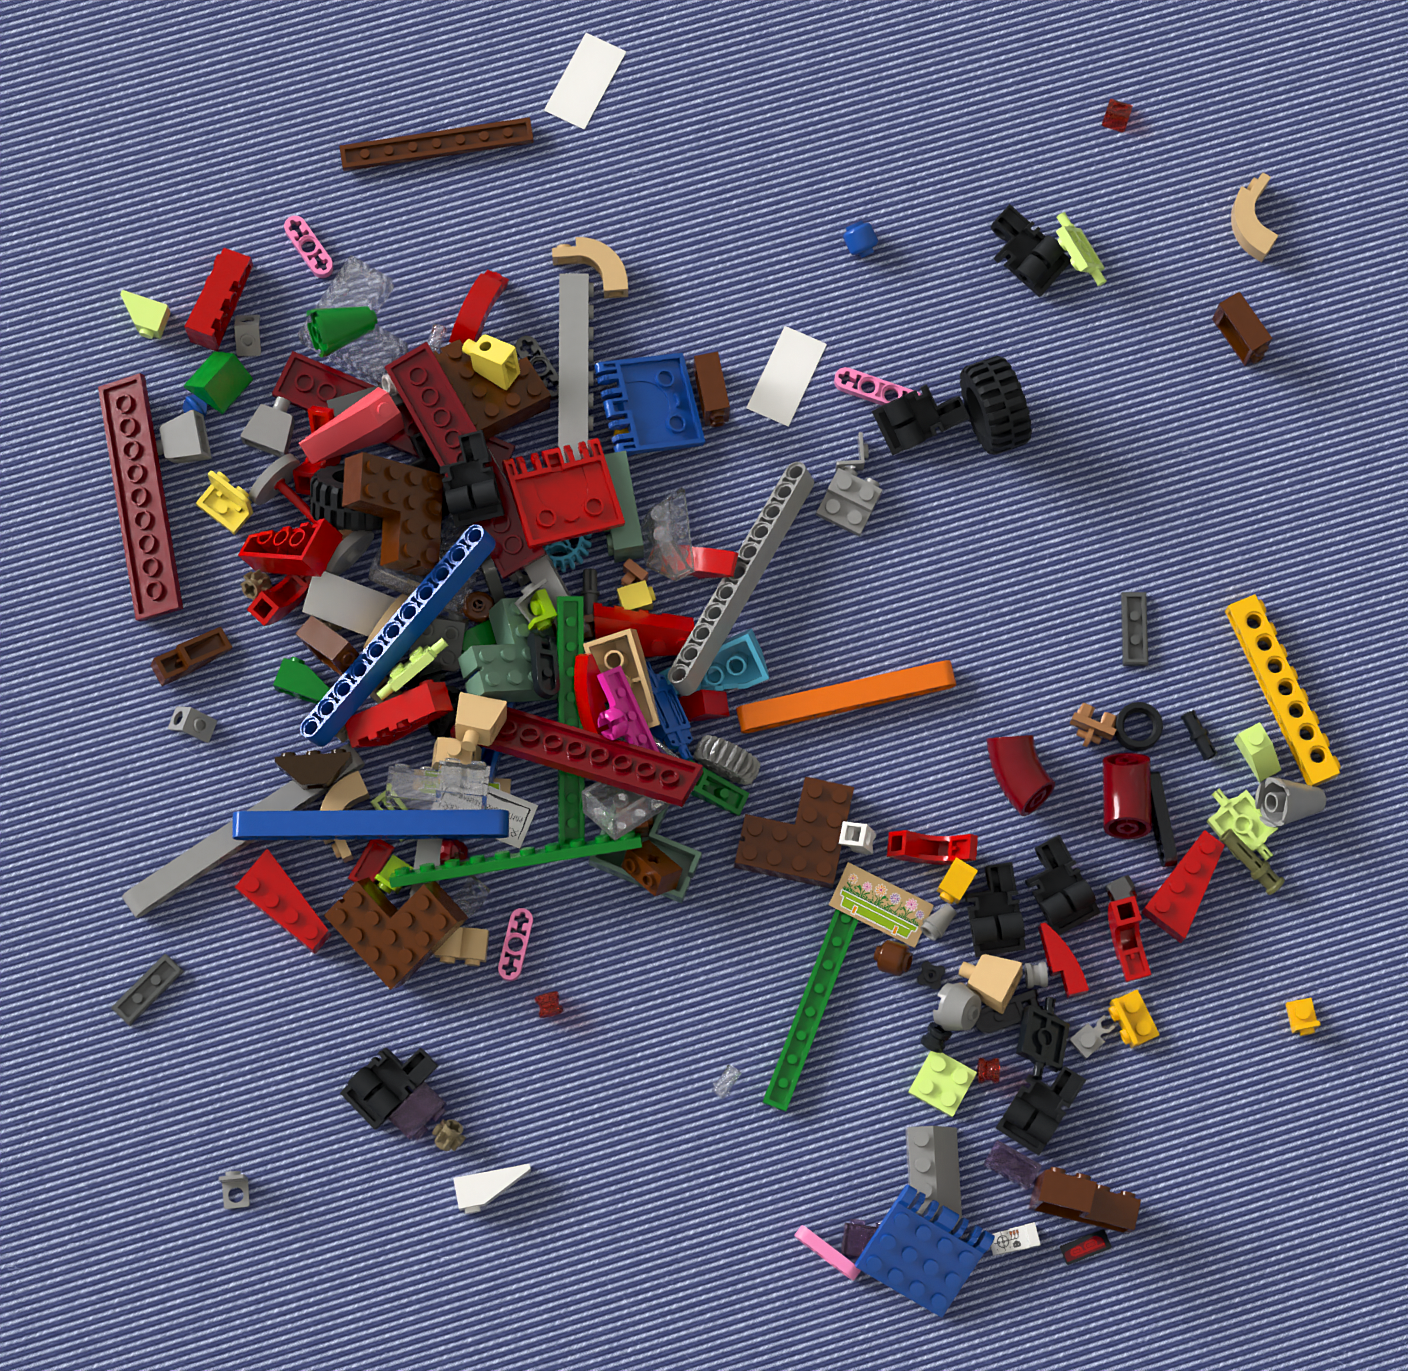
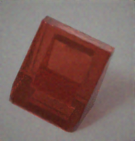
M1110 99L1102 126L1124 132L1133 106Z

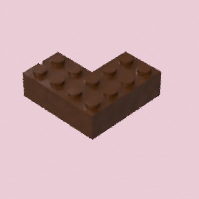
M460 339L440 348V354L434 351L436 358L478 431L483 430L485 440L550 408L551 394L527 357L518 360L520 374L506 391L475 372L471 356L462 352L463 344Z
M361 452L345 458L342 507L383 518L380 566L397 571L403 569L405 573L420 577L429 574L438 564L440 557L443 501L442 479H444V475Z
M805 776L795 825L745 814L734 868L832 889L842 847L839 844L843 821L847 822L854 787Z
M369 877L356 881L342 896L343 899L338 900L324 914L326 919L390 990L402 986L469 918L436 881L423 884L397 910Z
M1050 1167V1169L1043 1171L1035 1179L1029 1210L1125 1234L1135 1230L1141 1199L1135 1198L1136 1194L1127 1191H1120V1193L1110 1192V1187L1098 1185L1097 1182L1091 1181V1176L1076 1173V1176H1070L1065 1174L1066 1170L1057 1167Z

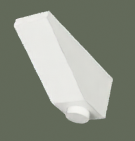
M530 1164L453 1178L459 1210H465V1214L480 1212V1207L489 1204L531 1172Z

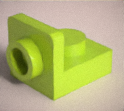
M544 588L536 591L530 599L531 610L538 617L533 618L529 623V631L534 629L543 631L551 627L553 620L557 616Z
M392 855L381 873L375 877L379 881L377 886L388 894L392 891L398 894L403 886L391 888L389 880L391 873H395L394 870L401 867H409L410 870L414 868L395 855Z

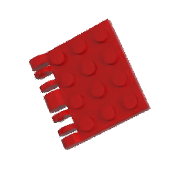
M598 438L587 441L588 449L584 441L578 443L581 460L575 461L570 445L563 446L567 463H564L559 447L541 451L545 468H542L538 453H532L531 463L534 471L530 472L527 471L523 456L516 457L519 474L513 458L502 460L505 477L508 480L529 549L625 525L621 507Z

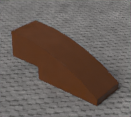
M218 627L178 644L176 649L153 658L150 666L161 686H164L207 665L230 651L233 647L222 627Z

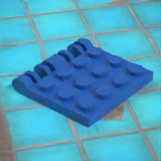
M683 353L603 361L594 365L596 376H599L597 378L599 385H611L616 382L618 387L606 389L600 393L602 399H608L603 402L607 420H614L608 423L609 429L622 430L627 427L629 432L612 437V443L615 444V452L626 451L627 457L634 454L698 447L705 444Z
M907 1184L857 1259L855 1267L942 1318L983 1254L992 1245L995 1236L986 1230L982 1232V1228L976 1225L967 1238L963 1240L960 1237L966 1230L969 1220L963 1217L956 1225L959 1214L944 1205L940 1207L934 1216L939 1207V1202L935 1200L929 1203L921 1215L917 1211L924 1203L926 1196L922 1192L917 1194V1189Z

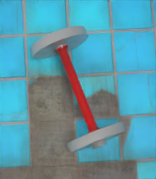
M286 454L272 463L258 477L249 492V498L255 504L262 505L281 492L313 524H317V520H314L310 514V506L287 485L294 477L293 470L300 466V461L293 454ZM358 530L350 533L344 540L341 539L325 571L339 576L349 569L368 549L374 539V533L372 531Z

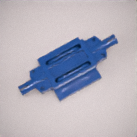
M647 661L646 666L660 725L649 728L661 753L673 755L679 751L682 759L692 760L693 756L688 748V745L693 741L689 730L691 728L690 723L672 684L668 685L664 675L655 674L650 662Z

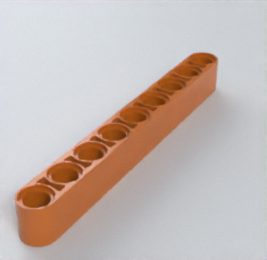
M945 660L749 703L737 707L736 712L741 733L746 734L947 690L955 687L957 684L951 661Z

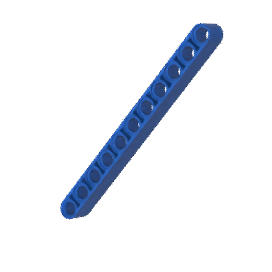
M472 525L462 534L304 719L300 726L302 736L318 747L327 745L490 555L496 544L491 534L480 525Z
M501 809L238 811L233 813L232 839L235 840L500 839L509 837V811Z

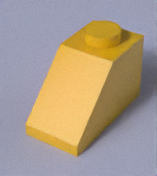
M956 857L937 889V892L940 893L939 897L949 904L953 902L959 904L978 870Z

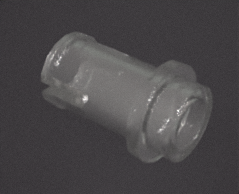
M440 324L432 325L427 341L432 351H437L438 354H440V348L447 332V328Z
M727 1065L717 1083L714 1082L712 1084L714 1086L712 1092L723 1099L726 1095L729 1096L730 1089L742 1073L735 1067Z

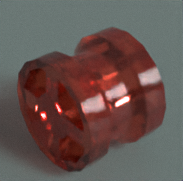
M558 991L548 992L534 998L535 1003L540 1008L538 1012L540 1018L551 1017L564 1012L562 1005L558 1002L560 997Z
M978 1058V1083H984L986 1080L999 1083V1058H993L992 1060Z

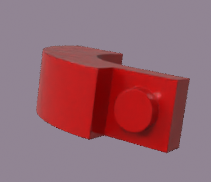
M487 270L484 274L480 273L459 311L449 339L450 343L459 339L463 345L468 339L477 343L482 335L488 315L497 299L507 288L509 279L490 270Z
M312 406L308 409L311 434L335 418L332 408ZM341 455L314 464L307 457L300 466L293 470L296 493L310 495V481L314 473L321 468L325 469L326 466H337L340 463Z
M288 574L273 588L261 591L247 608V611L264 626L276 623L306 598L312 576Z
M908 830L889 832L887 857L935 865H952L956 857L963 862L976 861L978 836L974 834L932 836Z
M1135 896L1110 902L1108 905L1110 933L1116 957L1120 961L1126 983L1151 976L1141 941L1139 924L1142 918Z

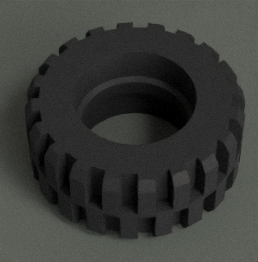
M994 356L965 366L960 373L961 394L964 406L970 417L969 422H971L974 434H976L979 443L982 444V448L989 454L997 455L1026 445L1031 439L1032 434L1030 412L1021 384L1010 363L1003 357Z
M344 464L326 466L325 469L321 468L314 473L310 481V514L314 520L318 521L325 518L339 530H382V517L342 507Z

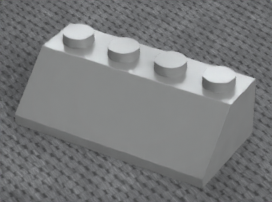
M942 1126L907 1127L905 1131L908 1184L917 1189V1194L922 1192L926 1196L924 1203L917 1212L922 1215L929 1203L935 1200L939 1202V1207L934 1216L940 1207L944 1205L959 1214L957 1225L962 1218L957 1128Z

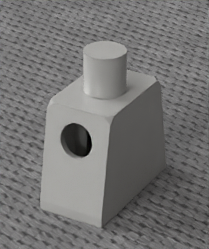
M278 396L273 407L261 404L241 433L240 437L243 444L278 457L288 454L295 426L294 417L286 413L291 402Z
M190 410L160 426L161 439L156 441L158 456L164 454L165 458L173 463L212 459L203 414Z

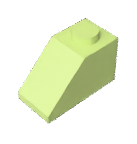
M122 290L120 295L139 334L148 339H153V337L161 339L171 314L168 305Z
M1260 722L1236 736L1234 741L1259 783L1281 771L1273 743Z

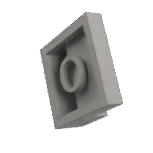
M845 467L844 470L838 468L816 512V516L860 537L883 489L879 488L880 484L871 478H867L865 481L857 477L858 473L851 468Z

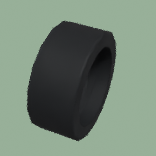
M1133 702L1124 706L1117 715L1114 727L1116 729L1115 736L1118 742L1126 749L1145 751L1153 747L1160 738L1163 730L1162 717L1152 705L1144 702ZM1140 712L1146 714L1153 723L1152 734L1145 740H1133L1124 731L1125 719L1133 713Z

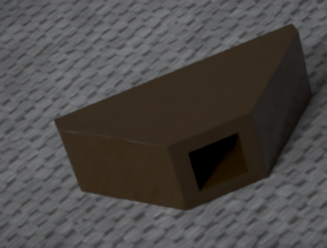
M333 749L331 753L321 754V751L313 750L307 751L306 755L285 752L281 753V757H275L277 767L303 790L329 788L353 762L351 752H346V749Z

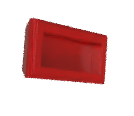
M381 839L370 840L348 879L356 882L369 877L375 883L376 875L380 874L395 847Z

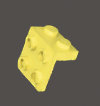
M210 470L208 477L211 485L196 502V506L235 535L253 514L252 502L248 499L249 494L239 486L234 488L230 485V480L223 473L218 472L216 474Z

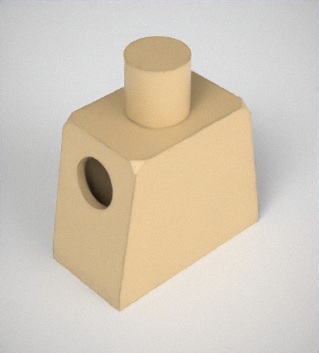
M460 692L455 731L456 739L462 741L461 746L464 750L475 751L477 744L490 746L507 719V701Z
M438 737L434 743L431 769L479 774L482 749L477 745L475 751H466L461 746L462 741L455 738Z
M984 954L980 957L976 966L964 961L960 967L959 976L969 979L968 987L980 997L982 1003L1003 1014L1023 976V967L1021 962Z

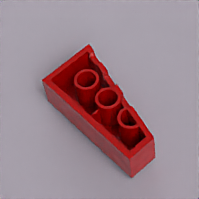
M223 248L221 254H217L213 264L214 268L207 277L204 288L184 326L191 343L217 352L253 268L251 257L227 248Z
M433 679L419 683V686L414 689L404 691L403 694L351 716L345 723L352 748L388 746L453 711V707L445 682H434Z
M1204 830L1141 913L1178 942L1182 943L1187 936L1225 845Z

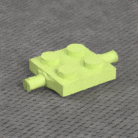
M1065 212L1059 214L1056 218L1062 227L1056 231L1060 237L1058 242L1072 257L1070 259L1071 264L1077 271L1092 275L1097 286L1105 284L1107 280L1101 273L1105 267L1081 228H1076L1070 222Z
M441 637L431 647L426 645L422 649L419 646L409 654V661L404 665L400 662L390 671L388 684L376 692L381 700L384 701L392 692L399 690L432 662L434 657L436 658L437 654L448 646L446 641Z
M1220 788L1215 791L1212 796L1221 807L1217 813L1207 820V823L1219 838L1226 830L1232 829L1252 851L1257 850L1264 861L1271 858L1273 854L1264 843L1278 828L1268 827L1260 820L1259 817L1262 816L1260 809H1256L1255 799L1250 793L1245 790L1238 797L1228 800Z

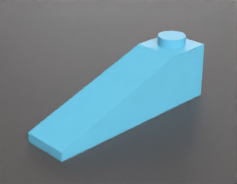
M752 628L724 641L696 691L702 689L715 691L734 688L745 689L770 678L762 649ZM672 666L659 672V674L664 675L668 685L672 684L668 679V672ZM673 686L676 695H678L679 692H678V691L675 689V687Z

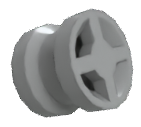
M1040 962L1038 965L1025 963L1026 988H1033L1034 985L1048 987L1046 962Z

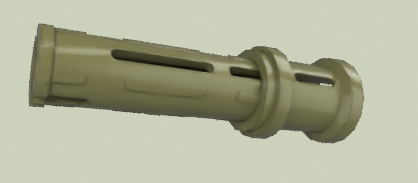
M1232 829L1226 830L1220 836L1219 840L1251 871V878L1258 880L1266 888L1268 895L1275 893L1284 884L1285 879L1279 877L1270 868L1269 862L1261 861Z

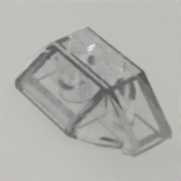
M681 487L652 506L641 523L645 566L675 582L695 572L685 489Z

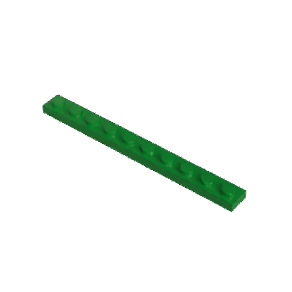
M558 596L557 654L560 690L557 693L558 722L583 729L576 705L574 689L576 656L584 654L583 596ZM558 770V843L562 846L570 844V841L574 839H585L584 777Z
M634 830L621 832L618 837L610 838L609 834L596 836L595 840L587 842L583 838L574 839L568 845L560 846L558 842L546 844L544 849L535 850V847L521 848L519 853L510 854V851L496 852L494 857L485 858L484 855H475L470 857L469 861L460 862L459 859H450L444 862L445 865L435 866L434 863H426L420 865V869L410 870L409 867H401L395 869V873H391L389 880L391 888L641 848L643 842L641 833L635 834Z
M837 909L832 917L762 1102L784 1112L787 1111L858 923L857 919Z

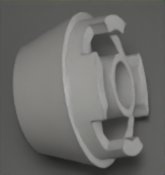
M962 982L945 984L938 993V997L941 998L938 1010H933L934 1022L941 1025L945 1031L970 1030L980 1015V997Z

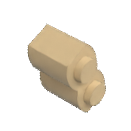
M459 927L434 955L436 958H440L439 962L454 964L455 960H464L465 965L480 966V962H486L489 931L478 928Z

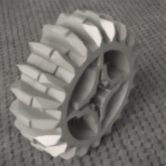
M711 735L702 737L694 753L698 763L708 768L709 771H713L717 775L743 785L752 784L759 773L761 765L757 758L745 751V749L738 747V745Z

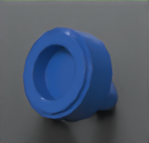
M191 395L185 398L183 411L186 413L190 410H195L205 417L208 412V405L197 396Z

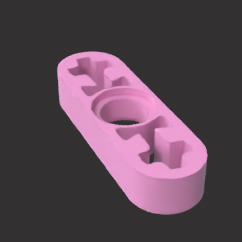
M289 217L284 224L286 235L316 277H329L333 272V263L330 256L302 217ZM292 224L300 227L303 235L301 238H299L295 230H292ZM308 241L316 245L315 250L310 253L302 250L303 244ZM318 256L323 264L327 263L326 270L317 269L318 264L315 257Z
M516 909L510 916L498 965L499 974L506 981L518 979L522 971L533 926L532 914L527 909ZM521 914H524L526 920H529L528 923L523 924L521 930L522 932H527L526 936L516 932L511 933L512 929L517 931L518 922L515 921V918H520ZM519 938L522 940L523 947L520 951L514 952L509 949L508 944L511 939ZM506 953L513 957H520V960L514 959L513 966L517 971L512 972L510 976L506 975V970L503 969L510 962V957H505Z
M801 1225L794 1236L800 1242L852 1281L861 1272V1270L855 1267L854 1263L805 1226Z

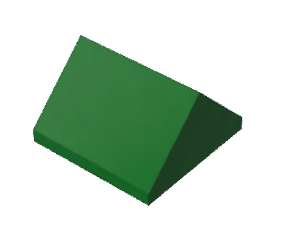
M214 351L184 384V388L221 414H224L251 384L253 378L234 353Z

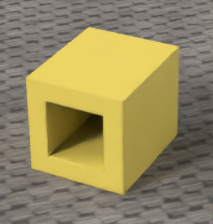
M645 580L617 589L620 606L624 607V609L638 612L639 609L647 611L653 609L652 601L656 600L652 586L647 587Z

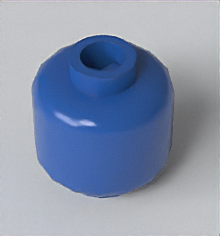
M861 220L845 228L847 232L844 233L843 239L852 255L860 254L861 258L874 252L873 247L878 244V238L870 223H864Z

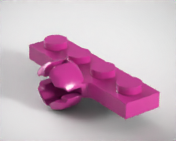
M621 665L597 675L610 705L608 710L600 713L597 720L598 728L606 724L609 729L602 731L601 734L610 740L623 737L627 743L659 752Z

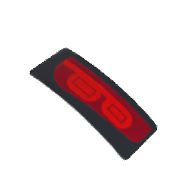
M1102 1229L1061 1245L1060 1249L1066 1264L1070 1265L1111 1249L1112 1246L1105 1230Z

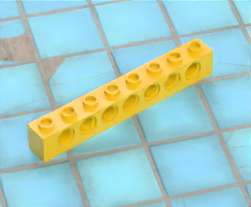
M1256 594L1228 605L1225 613L1306 784L1318 786L1336 778L1340 774V763L1335 755L1332 756L1328 748L1330 747L1328 737L1325 733H1321L1318 727L1319 719L1315 711H1311L1307 704L1309 699L1306 691L1303 688L1300 689L1296 681L1298 680V675L1295 668L1289 666L1286 660L1287 652L1283 644H1279L1276 639V628L1272 622L1267 620L1265 615L1266 607L1261 599L1258 600ZM1247 620H1255L1258 623V628H1250ZM1257 642H1266L1269 650L1263 651L1259 649ZM1268 664H1276L1279 667V673L1271 672ZM1281 685L1288 687L1290 695H1282L1278 687ZM1289 708L1298 709L1301 716L1299 718L1292 717L1289 713ZM1300 731H1308L1311 735V740L1302 739ZM1313 752L1318 753L1322 758V762H1314L1310 754Z

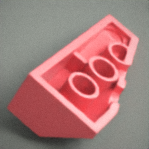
M378 387L300 441L299 445L309 461L314 464L385 442L404 429L405 426L401 413L389 393Z

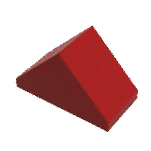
M702 689L691 695L678 698L689 722L730 717L727 694L724 691Z

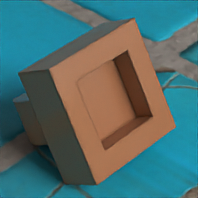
M630 558L624 563L623 572L625 576L621 579L622 586L644 580L647 582V571Z

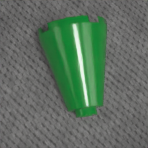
M368 306L316 308L307 310L306 317L311 316V322L307 323L312 344L315 350H321L319 356L322 358L373 331L375 324L378 323L375 311L370 310Z

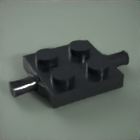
M1046 997L1044 1010H1040L1032 1005L1024 1007L1016 1054L1030 1060L1034 1064L1031 1076L1034 1080H1042L1044 1067L1058 1072L1062 1070L1070 1024L1061 1020L1054 1013L1056 999H1053V997Z

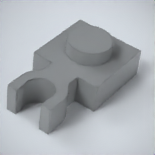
M1105 1015L1097 1021L1095 1028H1092L1087 1023L1068 1040L1085 1060L1105 1043L1100 1036L1110 1033L1115 1028L1114 1025L1109 1029H1104L1101 1026V1022L1107 1018Z

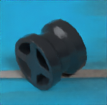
M930 1022L927 1027L928 1033L923 1035L920 1041L927 1049L936 1053H942L945 1049L944 1043L951 1038L952 1032L945 1031L941 1025L935 1022Z

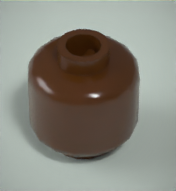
M475 591L470 593L463 601L464 617L469 619V623L476 626L490 620L489 610L494 606V601L485 592Z
M886 940L882 946H877L874 960L877 961L879 971L901 976L904 972L909 971L913 961V953H910L909 947L905 944Z

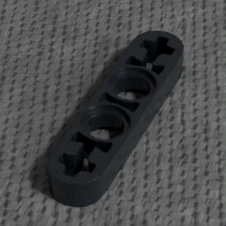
M1152 771L1151 821L1158 856L1162 867L1175 866L1178 861L1162 779L1158 771Z

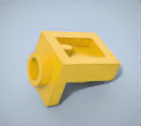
M1312 998L1291 1001L1285 1004L1292 1033L1300 1032V1036L1315 1033V1029L1321 1026L1320 1020L1317 1021Z

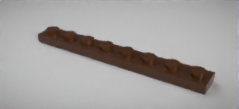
M530 117L346 144L340 145L339 148L343 171L531 144L534 143Z

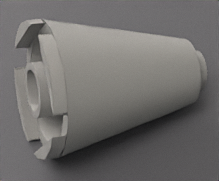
M1277 777L1266 778L1265 782H1261L1255 795L1256 809H1260L1262 815L1259 817L1266 826L1273 828L1321 812L1327 801L1324 791L1319 787Z

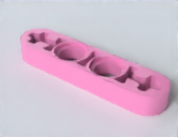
M847 367L839 369L834 379V384L838 390L882 406L891 402L886 400L884 396L888 390L896 391L898 398L902 394L905 395L914 391ZM845 375H848L849 380L852 382L847 381L846 385L842 384V379L839 377L843 378ZM856 378H859L858 387L854 389ZM865 382L873 383L875 386L874 392H863L862 384Z

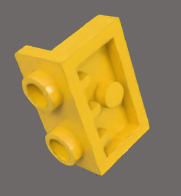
M1138 989L1110 1001L1111 1007L1108 1008V1011L1113 1021H1118L1122 1029L1119 1033L1125 1045L1129 1044L1132 1049L1160 1035Z

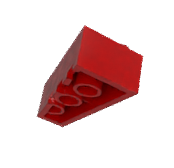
M324 518L319 519L317 524L301 523L299 528L293 529L287 526L283 527L279 532L269 530L251 534L246 539L238 556L255 571L260 569L264 573L321 577L327 569V564L343 535Z
M593 602L595 640L630 628L635 629L638 633L644 657L678 655L695 627L694 618L666 613L658 615L641 609L638 612L626 610L621 606L614 605L613 608L602 606V603Z
M266 849L237 883L235 889L308 950L316 954L331 934L270 851Z

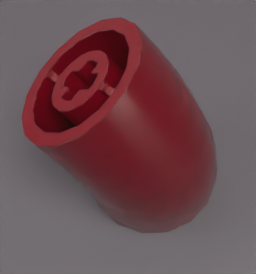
M1034 735L986 738L991 767L1001 790L1021 816L1030 815L1048 799L1055 787V781L1046 772L1039 759Z
M1119 753L1104 757L1102 765L1103 829L1105 833L1114 838L1127 840L1146 836L1152 828L1150 758L1137 753Z

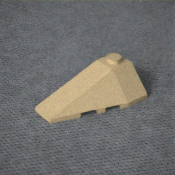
M630 628L584 643L583 646L586 654H593L601 673L621 665L648 727L652 728L660 725L637 630Z

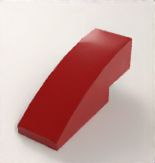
M667 546L662 570L674 576L693 575L699 579L733 577L739 553L704 547Z
M592 653L579 654L575 660L574 689L580 721L584 730L601 734L602 731L609 729L608 724L598 728L597 721L600 713L607 710L604 703L608 701L597 678V675L601 674Z
M1041 923L1038 930L1050 976L1061 975L1066 998L1086 994L1089 988L1084 973L1072 951L1047 923Z

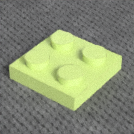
M930 1051L908 1093L953 1118L977 1072L944 1053Z

